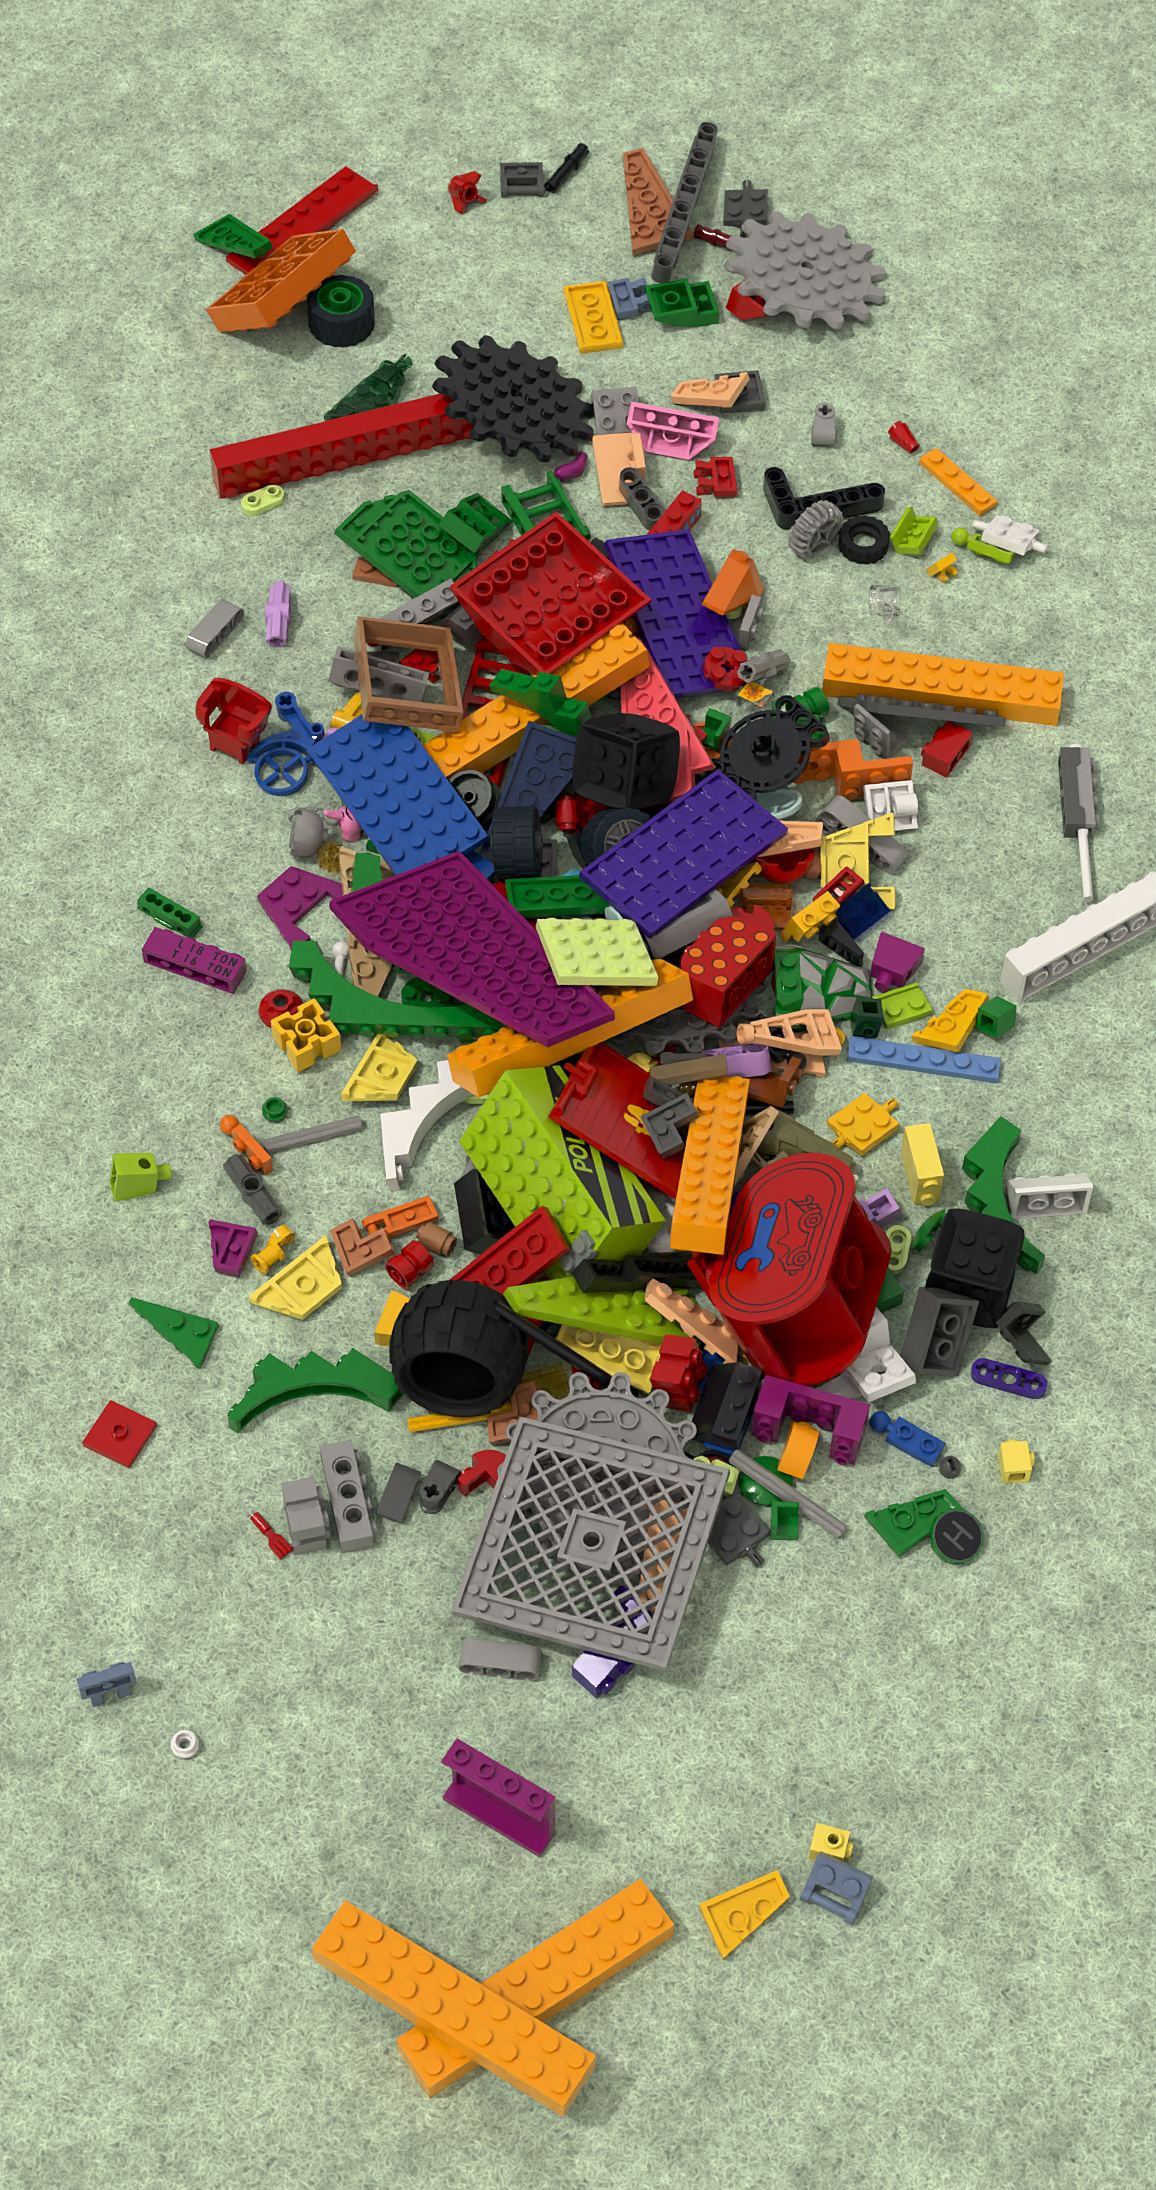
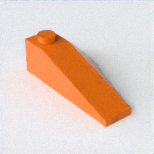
M733 549L702 605L723 616L735 611L740 605L743 607L747 606L752 595L761 597L764 587L754 559L750 558L744 551Z

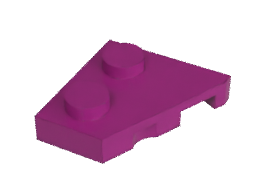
M210 1219V1241L215 1271L240 1277L258 1235L256 1228Z

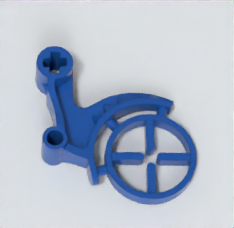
M282 692L275 699L278 717L282 721L288 722L292 728L287 732L277 733L265 738L252 749L247 757L249 763L253 764L256 762L254 773L258 786L264 792L274 796H288L296 793L304 786L308 778L306 763L312 762L313 765L315 764L307 749L321 741L325 736L324 727L321 723H313L311 725L304 718L297 705L295 695L291 692ZM296 750L302 752V753L305 754L307 757L304 758V757H303L299 752H297ZM283 755L293 757L283 765L284 772L282 773L283 779L291 786L282 789L269 787L280 778L278 773L280 772V767L272 758ZM266 762L275 772L262 782L259 778L261 767ZM301 763L303 765V773L301 778L296 781L287 772Z

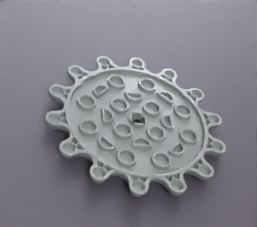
M773 211L768 217L769 225H762L752 219H747L741 228L748 237L731 236L726 241L727 248L738 253L740 257L728 259L724 268L730 273L744 276L746 280L738 286V292L747 297L753 295L762 297L766 302L763 306V311L769 316H776L782 311H787L794 315L795 323L799 327L808 328L811 326L813 319L820 318L825 320L831 328L840 330L844 327V315H852L861 321H867L870 319L871 313L864 303L869 301L881 304L885 301V292L873 285V282L885 280L886 270L881 266L871 265L866 261V259L872 256V247L866 243L852 244L846 239L848 234L847 228L844 225L839 224L834 228L826 229L816 223L815 216L811 213H805L799 222H793L786 219L781 212Z
M577 1372L570 1376V1393L566 1398L561 1400L555 1399L544 1390L536 1391L531 1398L532 1405L538 1413L536 1421L687 1459L689 1458L685 1456L683 1447L686 1442L695 1437L697 1432L695 1424L691 1421L685 1420L673 1424L665 1419L664 1409L669 1403V1396L666 1391L656 1389L646 1398L639 1399L634 1397L630 1391L631 1379L624 1372L615 1373L611 1378L609 1386L604 1390L594 1389L590 1385L588 1377L581 1372ZM512 1422L506 1428V1436L510 1441L518 1422ZM557 1456L560 1463L567 1460L566 1458ZM551 1457L539 1463L543 1471L555 1466ZM503 1463L500 1464L499 1467H498V1470H497V1475H498V1477H499L500 1471H501V1469H502ZM583 1463L586 1469H588V1468L594 1466V1465H590V1464ZM575 1464L565 1469V1472L570 1478L580 1473L581 1470ZM534 1466L529 1478L538 1474ZM609 1469V1471L611 1472L612 1476H614V1475L620 1473V1472H617V1471H614V1470H610V1469ZM560 1472L547 1478L552 1487L564 1481ZM596 1474L591 1476L595 1485L608 1479L607 1477L604 1479L599 1478ZM635 1476L639 1483L646 1480L645 1478ZM629 1477L617 1483L621 1491L634 1486ZM586 1479L574 1485L578 1493L590 1488ZM543 1481L530 1487L534 1495L547 1490ZM662 1483L665 1489H668L669 1487L673 1486ZM656 1484L644 1489L648 1498L652 1497L653 1493H660ZM612 1486L600 1491L604 1500L616 1495ZM569 1488L557 1493L561 1502L573 1496ZM526 1490L524 1491L521 1502L530 1498ZM682 1490L670 1496L672 1501L676 1503L687 1499ZM639 1493L626 1498L631 1507L643 1501ZM595 1494L583 1500L587 1509L599 1503ZM552 1497L539 1502L543 1511L556 1505ZM621 1501L609 1507L613 1515L626 1510ZM578 1503L565 1509L569 1517L573 1508L581 1510ZM534 1505L522 1511L526 1519L539 1514ZM648 1508L636 1513L640 1522L648 1519L650 1515ZM604 1510L596 1513L608 1517ZM561 1512L548 1518L552 1526L565 1521ZM516 1514L514 1522H521ZM631 1517L622 1520L626 1521V1530L635 1526ZM543 1521L539 1522L540 1533L547 1530ZM566 1529L557 1533L561 1542L563 1540ZM640 1533L627 1538L632 1547L644 1541ZM552 1536L539 1542L544 1551L557 1545ZM591 1536L584 1541V1544L594 1547L600 1540L597 1537ZM621 1542L618 1554L627 1550L623 1542ZM632 1557L619 1563L623 1571L636 1566ZM576 1567L577 1570H578V1571H581V1572H584V1571L588 1570V1569Z

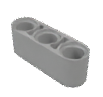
M221 599L190 632L185 642L186 648L205 658H209V653L212 654L224 641L223 638L226 639L238 626L237 623L242 621L244 610Z
M466 1639L462 1642L458 1669L465 1674L473 1672V1675L490 1677L500 1675V1678L516 1680L528 1678V1681H536L539 1679L542 1650L530 1645Z

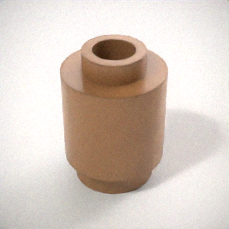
M428 1222L426 1225L422 1224L416 1235L419 1243L440 1256L443 1254L449 1256L457 1242V1237L453 1236L452 1232L432 1222Z

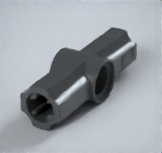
M242 1154L230 1156L223 1164V1169L240 1191L243 1201L252 1208L263 1225H270L276 1222L282 1215V1210L264 1186L262 1177L254 1172Z

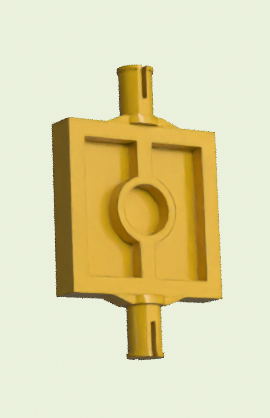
M866 1093L862 1094L827 1120V1126L837 1136L831 1143L837 1145L838 1149L845 1145L862 1157L899 1130V1122L889 1114V1112L899 1106L897 1100L892 1097L889 1101L880 1105Z

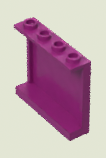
M456 1738L441 1760L442 1764L452 1769V1783L443 1795V1800L540 1858L555 1835L556 1796Z

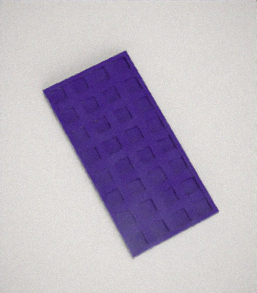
M690 529L606 540L604 547L610 562L651 599V603L634 614L633 618L646 648L675 698L725 692L714 687V682L710 678L706 679L702 669L703 662L713 647H729L735 650H740L726 614L722 616L702 605L713 584ZM722 666V668L726 669V672H730L728 667ZM747 683L739 687V689H743Z
M717 769L581 870L579 878L626 919L635 922L637 928L651 939L706 897L711 891L719 887L787 835L788 828Z

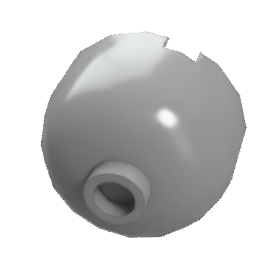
M296 807L294 814L297 815V819L292 821L289 848L291 850L289 855L307 857L315 854L319 850L321 843L326 844L328 829H324L323 820L319 814L309 809Z

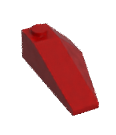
M742 282L732 288L725 307L727 310L741 320L766 315L763 311V306L766 302L762 297L757 295L748 297L741 295L738 292V286Z

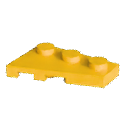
M964 989L945 1006L946 1010L937 1018L933 1016L927 1022V1027L921 1032L917 1030L912 1035V1040L918 1044L959 1053L977 1022L978 1008L990 1001L988 993Z

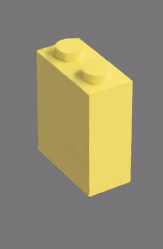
M930 1123L906 1126L901 1147V1157L914 1205L930 1206L940 1201L944 1179Z

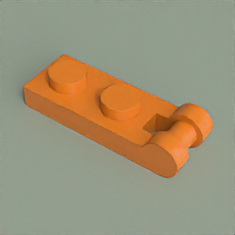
M428 1195L368 1216L361 1223L369 1235L378 1231V1225L384 1224V1229L388 1232L389 1237L392 1238L418 1229L422 1224L438 1222L439 1217Z

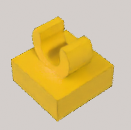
M952 552L928 567L926 571L930 576L938 573L939 581L944 583L948 580L945 571L951 577L957 574L956 568L951 565L957 559Z

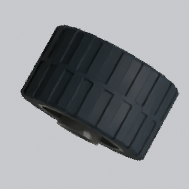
M536 806L496 807L494 809L491 850L494 871L499 882L505 881V879L541 877L543 836L539 812Z
M607 808L596 813L594 817L588 820L580 839V850L585 864H591L650 820V816L641 812V810L630 808Z

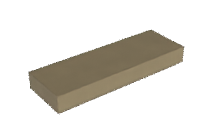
M726 1054L650 1067V1076L668 1086L728 1075Z

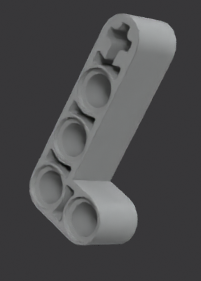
M836 795L814 822H823V834L828 836L833 834L834 831L839 832L871 819L843 796ZM892 836L869 837L870 861L884 872L894 874L907 859V850Z

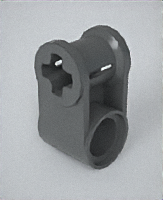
M434 1461L420 1487L421 1498L419 1504L422 1511L427 1514L440 1512L450 1494L455 1490L453 1486L458 1484L461 1470L442 1461Z

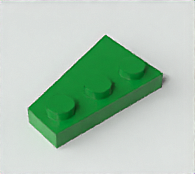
M944 1489L916 1497L914 1501L900 1505L895 1503L889 1505L886 1509L876 1512L875 1510L865 1512L864 1518L894 1553L900 1557L930 1536V1527L938 1515L947 1510L963 1508Z

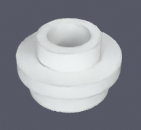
M179 1731L171 1739V1750L179 1758H190L199 1749L198 1737L191 1731ZM187 1741L190 1743V1746L186 1749L180 1747L182 1742Z

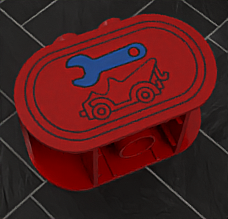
M803 1153L788 1156L773 1162L756 1173L744 1185L736 1198L728 1223L724 1254H718L716 1260H711L707 1265L706 1282L711 1300L751 1366L763 1370V1379H765L766 1375L804 1386H811L829 1380L847 1369L858 1358L864 1348L891 1258V1243L888 1236L880 1226L868 1220L855 1196L856 1181L852 1171L843 1161L827 1154Z

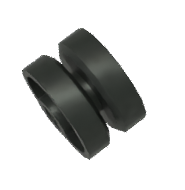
M470 769L458 772L450 778L449 783L482 828H488L492 822L494 809L497 807L502 794L500 787L479 771Z

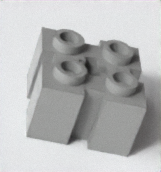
M314 1477L281 1483L294 1555L327 1549L326 1539L331 1538L327 1510L324 1508L321 1486L316 1487Z

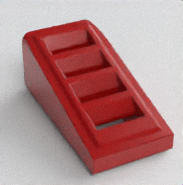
M846 866L812 900L814 902L827 891L830 894H835L838 897L835 900L840 905V908L835 913L837 915L864 884V880ZM845 877L853 883L851 886L844 881ZM838 885H840L846 891L843 893L840 889L837 888Z

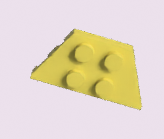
M377 1034L342 1091L341 1100H398L416 1070L418 1060L411 1053L406 1052L397 1041L393 1043L387 1036Z
M327 1237L321 1238L249 1296V1301L254 1305L304 1320L340 1291L342 1283Z

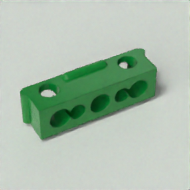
M149 887L137 899V909L153 917L161 925L170 930H175L186 937L194 938L203 927L200 922V916Z

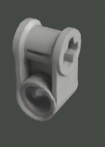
M823 402L815 408L811 444L834 446L836 432L835 408L830 403Z

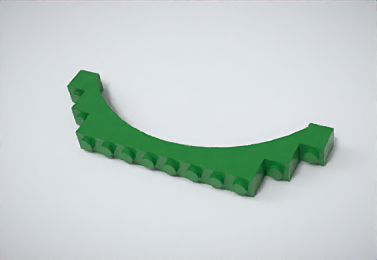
M293 941L289 969L294 978L300 981H309L311 979L308 994L310 999L315 998L323 1009L331 1006L329 1020L336 1027L340 1036L360 1034L365 1037H373L377 1034H383L391 1038L398 1036H410L412 1038L430 1036L438 1039L459 1037L463 1040H470L494 1034L502 1027L507 1026L468 1004L446 1007H421L404 1005L374 996L342 977L324 959L323 952L317 941Z

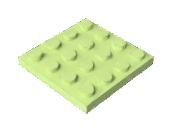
M537 919L536 930L558 985L657 986L658 975L636 923L632 920Z

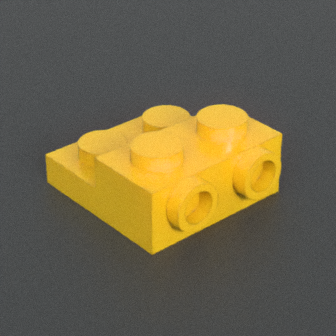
M827 891L793 916L779 937L785 943L791 939L798 942L805 937L810 939L819 931V926L823 923L827 926L837 918L835 913L840 908L839 903Z

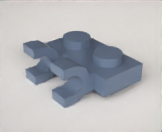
M629 278L608 282V290L617 319L639 315L638 310L641 312L652 311L645 291V286H647L645 278L630 282Z
M131 1662L116 1663L110 1666L109 1669L100 1672L90 1671L76 1679L82 1700L90 1698L93 1707L104 1704L101 1694L118 1689L120 1699L130 1696L129 1685L137 1683Z

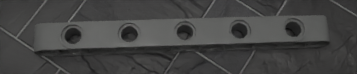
M711 122L701 123L697 135L694 137L655 255L651 278L657 283L669 282L673 269L676 267L715 146L718 128Z

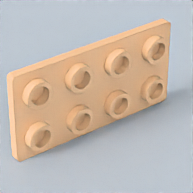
M640 433L594 435L592 443L602 505H626L628 503L619 490L620 472L624 468L633 467L645 480L646 466ZM625 480L626 483H633L632 480ZM642 497L637 498V500H639V501H645V500H646L645 498H642Z

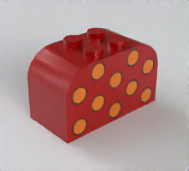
M724 917L713 922L705 932L702 931L692 946H688L685 949L681 958L680 969L689 974L693 1001L681 1007L688 1013L721 1028L773 971L776 933L740 917Z

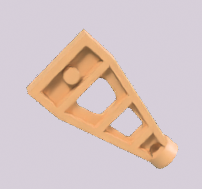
M805 1009L753 1021L750 1024H739L737 1028V1040L740 1044L757 1043L816 1056L839 1055L842 1050L829 1009ZM798 1024L806 1025L811 1041L795 1038L791 1026ZM780 1026L785 1038L771 1036L769 1027Z

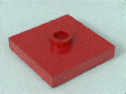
M110 1400L82 1444L83 1447L130 1469L156 1429L157 1422Z

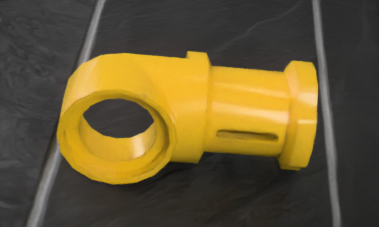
M287 1225L279 1226L270 1236L266 1244L267 1247L257 1255L253 1254L250 1256L252 1264L262 1274L266 1275L272 1265L278 1260L282 1261L285 1259V1254L282 1251L284 1249L283 1246L288 1242L291 1243L295 1238V1233Z

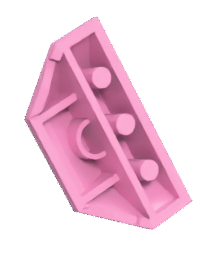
M631 402L627 425L633 434L640 433L642 448L645 452L691 460L715 442L720 418Z

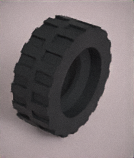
M858 515L854 518H849L840 528L839 550L851 562H856V564L860 565L874 564L878 560H882L884 555L887 554L890 532L887 525H884L883 521L876 519V517ZM860 533L869 534L875 538V544L872 546H859L853 542V537Z

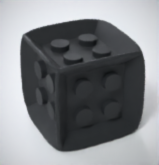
M611 713L585 721L579 728L575 745L572 775L574 791L586 799L616 809L630 808L641 810L668 801L673 794L677 778L680 755L679 731L668 724L631 713Z
M949 1209L939 1231L932 1256L931 1271L928 1274L925 1287L939 1288L978 1300L979 1304L973 1325L984 1328H998L999 1326L996 1322L1004 1315L1011 1293L1016 1264L1020 1258L1024 1242V1229L1015 1223L966 1209Z

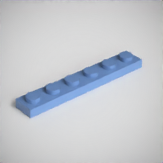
M851 1036L847 1061L997 1083L1001 1058Z

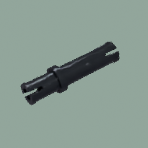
M579 143L571 154L566 155L562 165L545 182L544 187H546V191L554 194L572 171L580 167V162L589 153L588 147L585 144Z

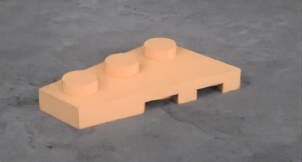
M748 372L740 373L739 377L729 378L728 375L720 376L719 380L710 382L706 378L680 382L670 397L673 404L732 407L750 378Z
M780 821L788 828L787 835L758 857L820 847L823 836V822Z

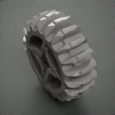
M827 500L813 503L810 508H806L803 514H800V517L795 520V525L791 527L792 531L788 535L789 547L796 555L805 560L810 558V556L814 557L836 540L835 537L843 526L842 521L844 517L837 506Z

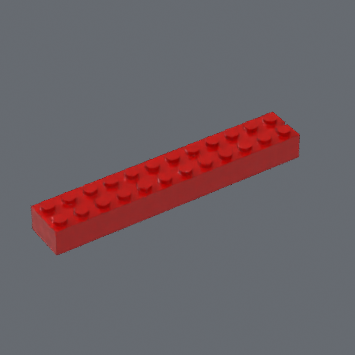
M445 394L431 395L209 449L212 478L220 499L232 498L238 494L254 492L268 485L279 486L291 481L297 482L304 478L321 476L324 473L336 470L342 471L345 468L357 465L362 466L369 462L386 460L393 456L407 455L410 452L422 449L428 450L442 444L448 445L455 441L472 439L469 435L472 424L466 419H453L445 414L446 406L453 402L449 396Z

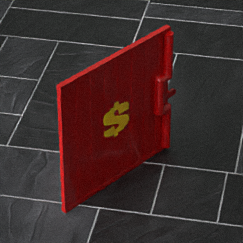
M602 1042L583 1050L575 1067L570 1063L564 1065V1068L571 1072V1075L548 1118L676 1200L685 1148L662 1159L640 1117L660 1107L651 1104L647 1099L643 1098L645 1083L649 1079L650 1073ZM688 1131L685 1135L679 1133L685 1147Z

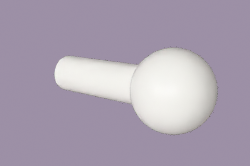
M339 941L333 945L332 955L335 958L334 969L343 977L345 960L349 958V948L347 942Z

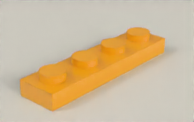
M935 448L920 457L919 464L979 516L997 506V500L939 449Z

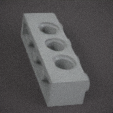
M337 647L328 682L334 683L338 687H348L360 692L358 674L351 672L357 671L355 651ZM367 655L373 695L391 699L422 701L429 672ZM375 677H378V678L382 679L383 681H377V680H375L374 678H375ZM397 684H402V685H404L405 687H404V688L399 687V686H397Z
M352 1440L319 1446L341 1553L374 1547L373 1537L378 1535L375 1520L369 1521L368 1513L372 1512L370 1497H364L363 1489L367 1488L364 1472H358L357 1465H361L359 1449H353ZM341 1470L350 1471L349 1473L344 1475L338 1473ZM346 1494L355 1495L353 1498L349 1499L343 1497ZM351 1518H359V1519H361L360 1521H358V1522H356V1523H352V1522H349V1521H348V1520L351 1519Z

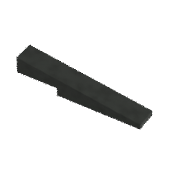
M628 1255L622 1262L583 1259L572 1271L582 1293L646 1290V1286L652 1278L668 1285L670 1288L701 1286L687 1265L689 1260Z

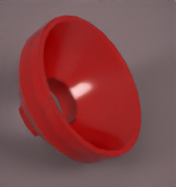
M288 989L270 991L261 999L259 1004L261 1021L271 1028L272 1019L286 1012H289L291 1016L298 1013L297 1007L303 1004L302 999L298 994ZM277 998H285L288 1001L283 1007H277L273 1004Z

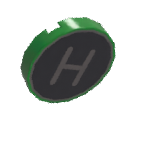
M955 1508L942 1512L934 1519L929 1532L933 1551L940 1559L947 1563L960 1564L971 1561L979 1554L983 1546L984 1533L981 1523L973 1514L963 1509Z

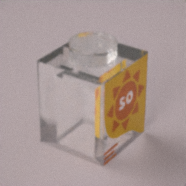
M754 681L748 682L744 687L741 686L735 695V699H737L736 709L747 715L758 711L770 710L773 704L774 692Z

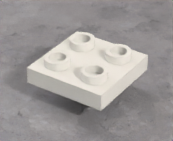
M912 780L863 786L866 815L871 820L888 813H895V831L918 828L916 816L918 814V801L913 791Z

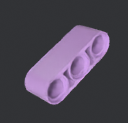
M753 1043L702 1051V1053H706L707 1057L726 1054L728 1075L725 1076L728 1077L739 1076L746 1078L760 1076L772 1070L767 1045Z

